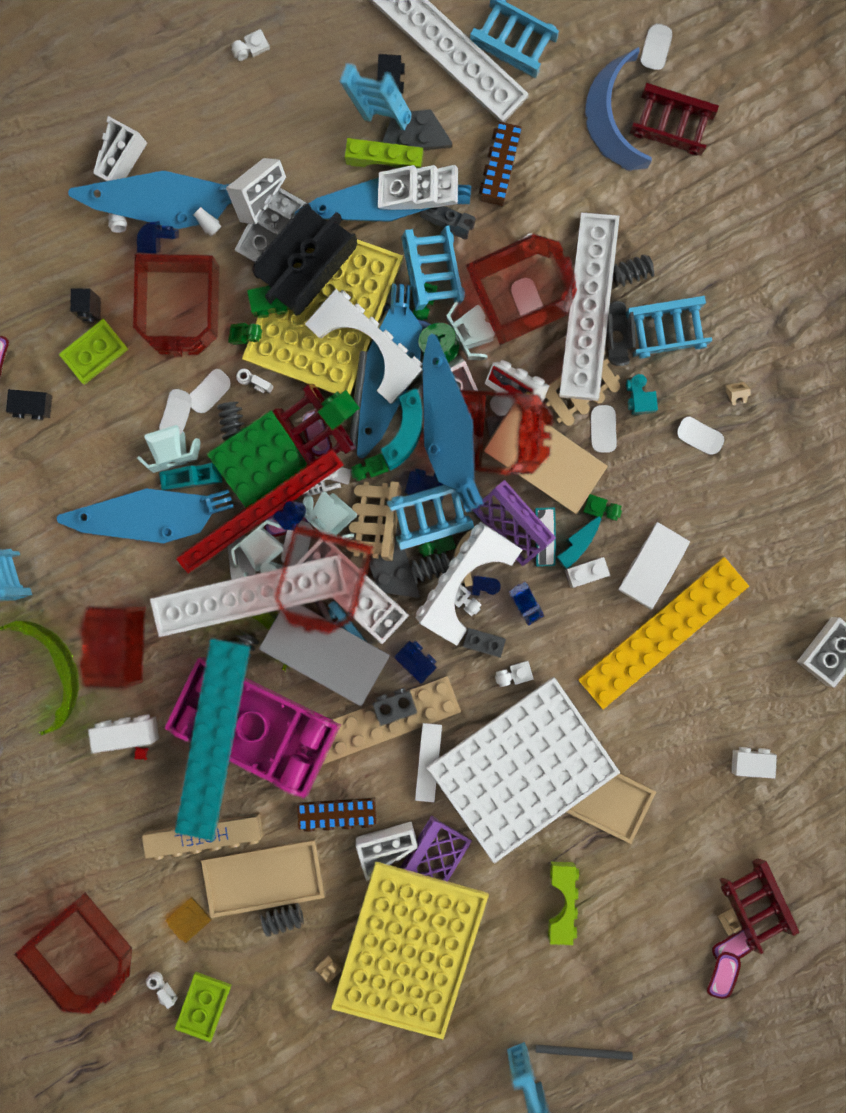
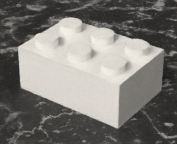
M839 617L830 618L797 660L799 665L826 686L833 688L846 674V622Z
M150 714L140 715L133 718V720H131V717L121 718L114 721V723H112V720L101 721L94 724V728L89 729L92 753L149 745L159 740L156 717H150Z

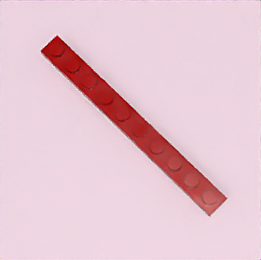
M333 448L178 555L176 560L187 573H190L344 466V463Z

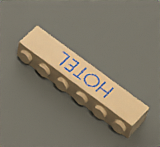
M260 813L218 820L214 841L176 834L175 827L147 831L142 835L145 859L159 860L164 858L165 855L178 857L183 855V852L197 854L202 852V849L208 848L209 851L221 849V846L227 845L228 848L240 846V843L247 842V845L259 843V840L262 839L263 830Z

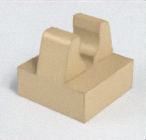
M745 382L725 385L726 393L733 405H736L737 398H741V401L746 403L748 396H751L750 387Z
M733 908L717 916L728 936L742 929Z
M329 954L316 966L315 970L329 984L343 970V967Z

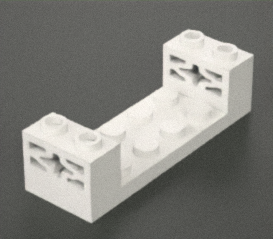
M323 535L297 565L340 555L349 593L332 598L383 644L409 614Z

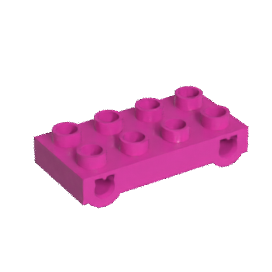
M205 657L197 659L164 728L176 737L190 743L192 741L207 661ZM245 677L229 761L272 782L288 793L305 798L308 796L341 724Z

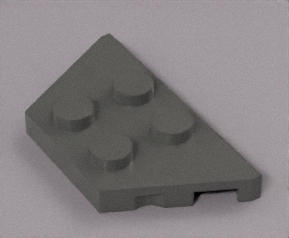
M431 109L411 111V120L405 130H401L396 120L391 118L382 141L383 143L421 147L423 151L452 148V141Z
M398 527L396 531V536H400ZM396 538L393 561H385L381 555L376 559L373 558L372 554H367L375 583L383 592L416 598L420 597L406 551L399 548Z

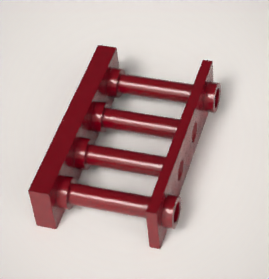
M646 83L641 98L645 99L646 102L639 124L634 122L629 133L633 134L636 138H646L687 151L693 156H701L707 146L701 144L707 120L714 119L719 105ZM655 102L664 106L657 129L646 126L652 105ZM672 108L682 112L675 135L664 132ZM689 114L700 117L693 141L682 138Z
M315 384L307 385L303 388L305 392L304 397L284 411L283 408L273 410L276 418L307 462L306 466L316 460L310 449L330 435L334 436L337 441L336 446L333 447L336 454L339 452L348 454L357 449L341 424L332 430L318 413L323 408L322 403L325 399ZM308 403L312 404L316 409L315 413L294 427L289 417ZM319 419L323 420L326 424V429L305 443L300 433Z
M758 858L752 861L754 869L749 874L732 883L725 878L719 880L722 884L721 890L728 897L747 938V946L751 951L763 954L764 951L760 944L782 931L792 936L800 933L767 861ZM757 878L760 879L763 885L762 889L739 900L735 890ZM767 896L771 902L770 907L748 918L744 908ZM772 914H776L779 919L778 924L756 936L752 926Z

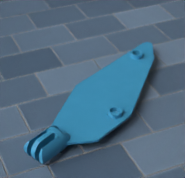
M164 170L74 187L68 191L71 198L95 210L176 229L200 225L193 214L201 207L218 219L228 204H232L226 189L230 184H219ZM95 190H99L101 192L100 197L95 196Z
M379 177L318 197L309 203L311 209L326 220H329L338 212L342 220L390 222L429 209H379ZM458 185V204L469 205L471 185Z
M392 283L390 309L379 329L382 332L386 329L394 337L392 341L396 345L401 343L408 350L406 354L410 358L415 356L420 361L421 349L418 339L422 332V326L409 309L411 285L406 286L405 303H403L404 284H399L397 302H395L396 284ZM374 340L367 352L358 429L357 456L359 458L366 457L382 439L401 403L400 396L391 404L377 391L384 378L385 362L382 352ZM367 427L371 429V433L369 435L365 433V429Z
M430 334L423 359L424 448L438 481L456 490L465 511L469 512L477 508L478 505L484 504L474 482L473 420L438 338L435 334Z
M143 489L57 516V522L82 533L167 543L200 533L212 514L234 508V506L231 504L216 509V505L231 501L232 499L228 497L214 501L213 498L228 494L229 490L204 496ZM83 514H86V520L83 519Z

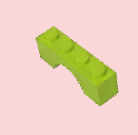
M347 138L345 161L346 165L358 167L383 164L395 168L414 165L416 168H422L423 148Z
M551 861L550 882L552 886L562 891L565 898L561 912L549 919L548 940L552 945H573L574 939H577V927H574V919L578 918V909L575 907V900H578V888H575L576 880H579V869L576 868L574 862Z

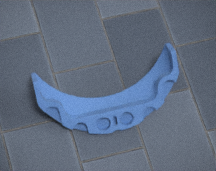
M639 47L611 61L599 72L590 87L585 106L586 125L592 141L594 140L603 156L626 170L647 169L652 162L650 156L634 148L620 133L611 107L612 89L617 74L626 62L637 60L640 52Z

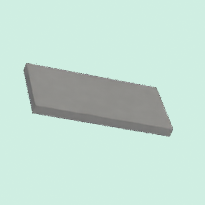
M302 605L281 609L259 648L261 651L359 706H362L390 656Z

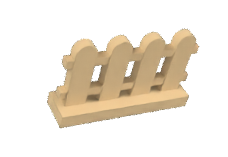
M608 359L603 360L601 379L604 384L600 387L599 401H594L595 403H602L605 400L603 393L605 389L608 388L610 392H617L620 389L618 380L621 378L619 375L614 376L607 366L610 363ZM561 374L548 384L549 389L545 396L547 400L545 405L553 408L558 416L556 419L558 423L562 422L564 425L570 426L574 423L572 414L575 411L582 415L589 412L590 407L587 403L590 400L569 398L574 406L568 410L561 399L562 397H560V393L557 394L555 391L561 387Z
M364 482L363 485H357L354 488V493L362 498L361 503H356L351 508L357 513L359 519L358 522H352L349 525L350 532L356 534V541H349L346 548L349 552L354 553V557H359L360 554H372L373 558L378 559L379 555H381L385 561H393L398 518L396 510L391 511L386 505V499L390 501L395 496H401L402 486L399 482H391L390 487H388V483H383L382 486H370L369 482ZM367 498L380 499V505L367 504ZM365 516L378 517L377 523H365L364 519ZM362 535L375 536V542L362 541Z

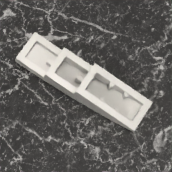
M423 723L415 801H435L436 780L427 766L439 758L442 725Z

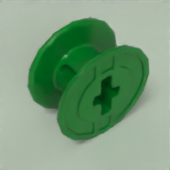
M434 323L423 329L418 339L423 356L428 336L435 334L447 362L450 363L459 353L460 346L456 339L455 331L450 325Z

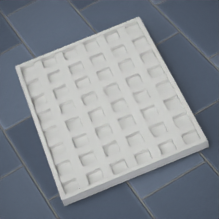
M552 677L427 766L493 863L499 861L620 773L555 677Z

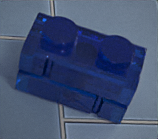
M415 468V472L410 471L405 494L411 495L444 484L438 481L435 473L433 476L426 475V471Z
M409 640L397 652L394 658L422 684L437 669L435 665L437 661L430 654L426 656L421 651L423 647L416 640L414 642Z

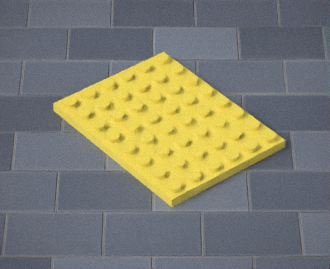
M357 239L356 249L300 315L296 316L290 309L285 314L271 313L266 318L257 319L256 324L261 326L262 337L259 339V342H248L242 360L308 385L315 384L317 388L335 394L337 391L341 394L347 390L351 396L356 383L360 351L368 352L372 338L366 333L353 328L336 329L326 334L323 338H319L305 323L335 289L339 292L343 289L351 297L349 301L353 305L358 303L365 310L363 314L368 319L372 316L379 323L392 289V283L395 282L404 259L403 255ZM308 248L305 252L310 254L313 253L315 249ZM295 263L293 267L300 268L302 263Z
M375 862L331 1009L444 1039L489 897L488 893Z

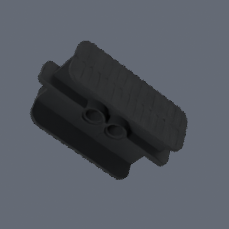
M309 203L304 204L257 258L252 271L257 279H261L271 287L265 295L267 302L272 304L277 298L290 308L296 316L300 315L353 253L357 246L356 234H350L339 225L342 217L338 212L329 221H326L311 209ZM308 248L315 249L314 252L310 254L305 252ZM295 263H302L300 268L293 267Z

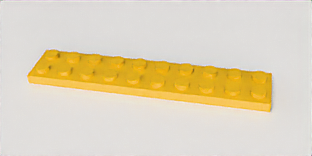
M725 557L721 558L582 675L578 681L602 709H605L744 592L749 585Z

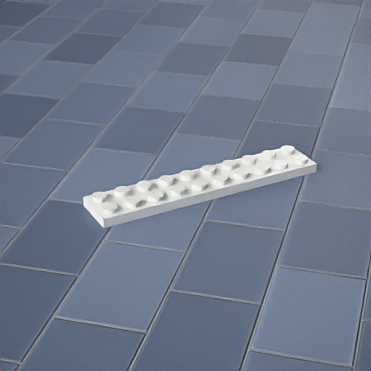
M369 0L498 121L505 122L528 98V92L428 0Z
M581 213L560 397L599 401L620 217L617 215Z
M336 555L150 599L158 635L162 637L348 594L349 590L341 556Z

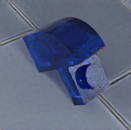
M160 221L145 224L137 235V253H159L160 238L177 239L179 238V230H174L173 226L163 225L162 229H160Z
M526 581L516 585L509 591L511 599L528 626L544 617L542 609Z

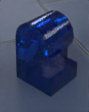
M288 501L285 503L283 511H277L273 518L284 530H295L306 514V507L302 502Z
M481 576L473 577L472 595L480 596V591L495 595L500 591L501 584L497 579Z

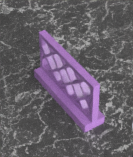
M505 480L482 500L484 504L481 506L488 507L489 515L484 514L479 505L477 508L472 509L485 525L505 538H507V535L514 536V544L527 551L526 559L521 554L516 559L522 566L556 539L552 532ZM493 495L500 501V505L493 504ZM493 508L501 510V517L494 516ZM505 510L513 516V519L506 518ZM494 521L501 522L502 529H498L494 525ZM506 523L513 524L514 531L506 530ZM518 525L525 529L526 534L518 532ZM519 537L526 538L527 546L519 544ZM531 539L534 540L540 547H531Z
M431 815L417 838L418 848L407 855L400 868L418 873V865L427 862L429 871L419 874L433 877V873L443 871V880L448 882L472 840ZM441 828L445 829L448 832L449 838L438 840L437 834ZM462 839L465 841L462 848L454 850L453 840ZM450 841L452 850L441 853L439 844ZM437 845L439 854L428 857V848ZM453 854V863L444 866L442 857ZM440 858L442 867L431 870L429 861Z

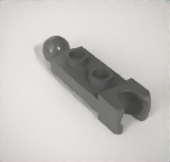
M446 206L429 208L420 213L421 218L443 228L449 226L450 231L455 232V236L465 240L468 239L469 230H473L476 221L474 216L465 212L461 214Z

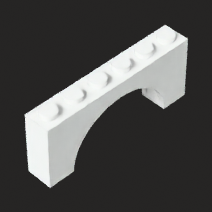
M335 289L305 325L319 338H323L329 332L340 328L357 329L370 336L380 348L385 362L384 378L377 391L389 403L393 404L423 371L420 367L422 363L415 356L410 358L406 354L408 350L401 343L396 345L392 341L394 337L386 329L382 332L378 328L380 324L372 316L368 319L363 314L365 310L358 303L353 305L349 301L351 297L343 289L341 292Z
M482 522L474 526L469 539L461 545L457 557L451 560L446 573L440 576L436 588L430 591L427 601L418 609L416 613L418 622L453 644L458 645L467 632V628L458 620L455 613V595L460 583L470 571L488 562H503L512 566L522 549Z

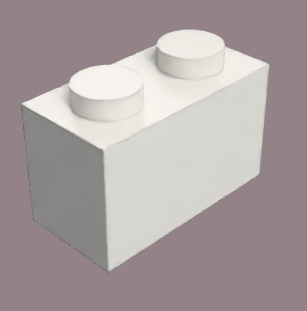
M604 557L565 569L570 588L610 576Z
M739 747V750H733L731 773L736 776L775 778L777 755L771 753L770 749L758 748V751H751V748Z

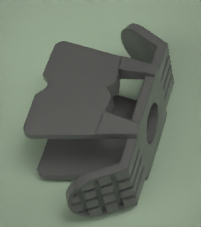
M615 301L609 305L605 340L609 361L612 365L624 366L630 363L628 349L635 348L636 344L634 314L630 312L626 322V304L621 301ZM614 331L622 333L623 339L621 342L613 341Z

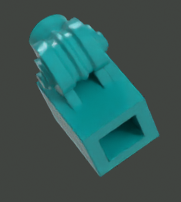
M637 374L632 379L626 380V390L630 391L631 395L630 399H628V409L631 410L632 415L650 414L658 411L656 391L644 392L642 390L647 383L646 377L642 374Z

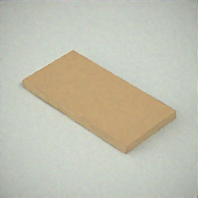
M517 402L512 404L482 450L574 514L578 513L608 467L530 411L524 409Z
M619 773L566 812L632 844L656 791Z
M316 839L201 860L211 918L325 898Z

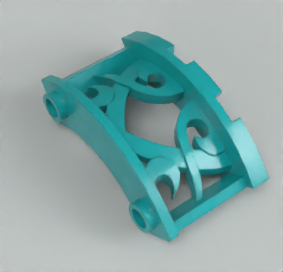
M417 389L400 396V405L403 411L401 427L396 437L381 449L390 471L398 468L410 457L421 436L422 403Z

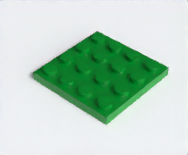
M269 410L207 453L245 508L302 470L307 464L272 410Z

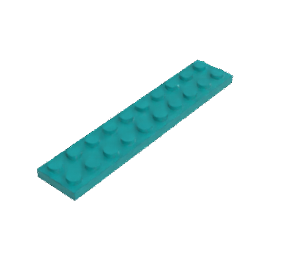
M210 639L175 827L176 834L208 841L215 840L251 646Z

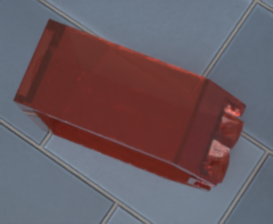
M532 234L466 264L472 284L495 332L499 345L567 316L577 293L572 261L569 256L564 257L562 253L564 250L559 241ZM536 254L550 258L564 289L562 297L501 325L481 280Z
M135 254L133 328L160 355H170L172 353L175 357H182L183 352H188V355L199 356L218 337L219 264L213 255ZM148 272L208 273L207 327L197 337L148 336L146 334Z
M460 390L473 420L474 471L506 475L533 474L550 457L551 446H545L544 440H551L552 432H545V425L552 426L553 415L539 394ZM486 395L512 397L520 409L516 444L517 460L510 467L482 464Z
M294 525L274 596L287 622L293 626L303 627L305 632L312 633L313 630H317L320 633L329 635L353 621L374 546ZM297 534L364 552L348 613L335 622L285 609L279 599Z
M87 606L80 626L82 658H79V672L84 688L125 689L143 683L146 607Z
M85 892L14 953V956L61 1012L91 1014L98 1008L101 1002L104 1004L108 1003L130 976L132 947ZM75 911L118 960L117 972L90 995H76L35 947Z

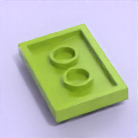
M103 318L59 353V355L81 383L85 385L129 349Z
M195 972L175 1030L211 1042L232 984Z

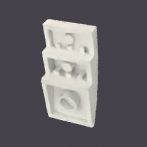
M414 165L379 172V209H424L458 204V168L456 165L438 169L435 165L416 168Z
M279 188L275 196H271L266 203L268 205L267 208L262 210L257 217L258 222L256 225H247L235 251L255 262L290 219L294 217L295 212L306 202Z
M657 522L642 545L637 557L633 560L618 590L652 610L676 570L690 541Z

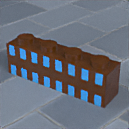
M499 121L498 128L494 127L492 139L495 142L494 146L489 147L487 158L491 159L489 165L485 164L483 172L486 180L485 183L481 182L479 194L482 195L481 202L503 206L520 138L521 126Z
M374 797L299 802L297 805L298 829H303L304 832L315 831V828H323V830L327 831L341 826L342 829H352L356 825H361V828L373 827V824L377 822L376 799Z

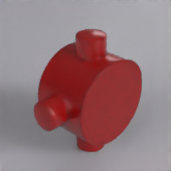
M136 746L134 759L146 761L148 759V747L139 748Z

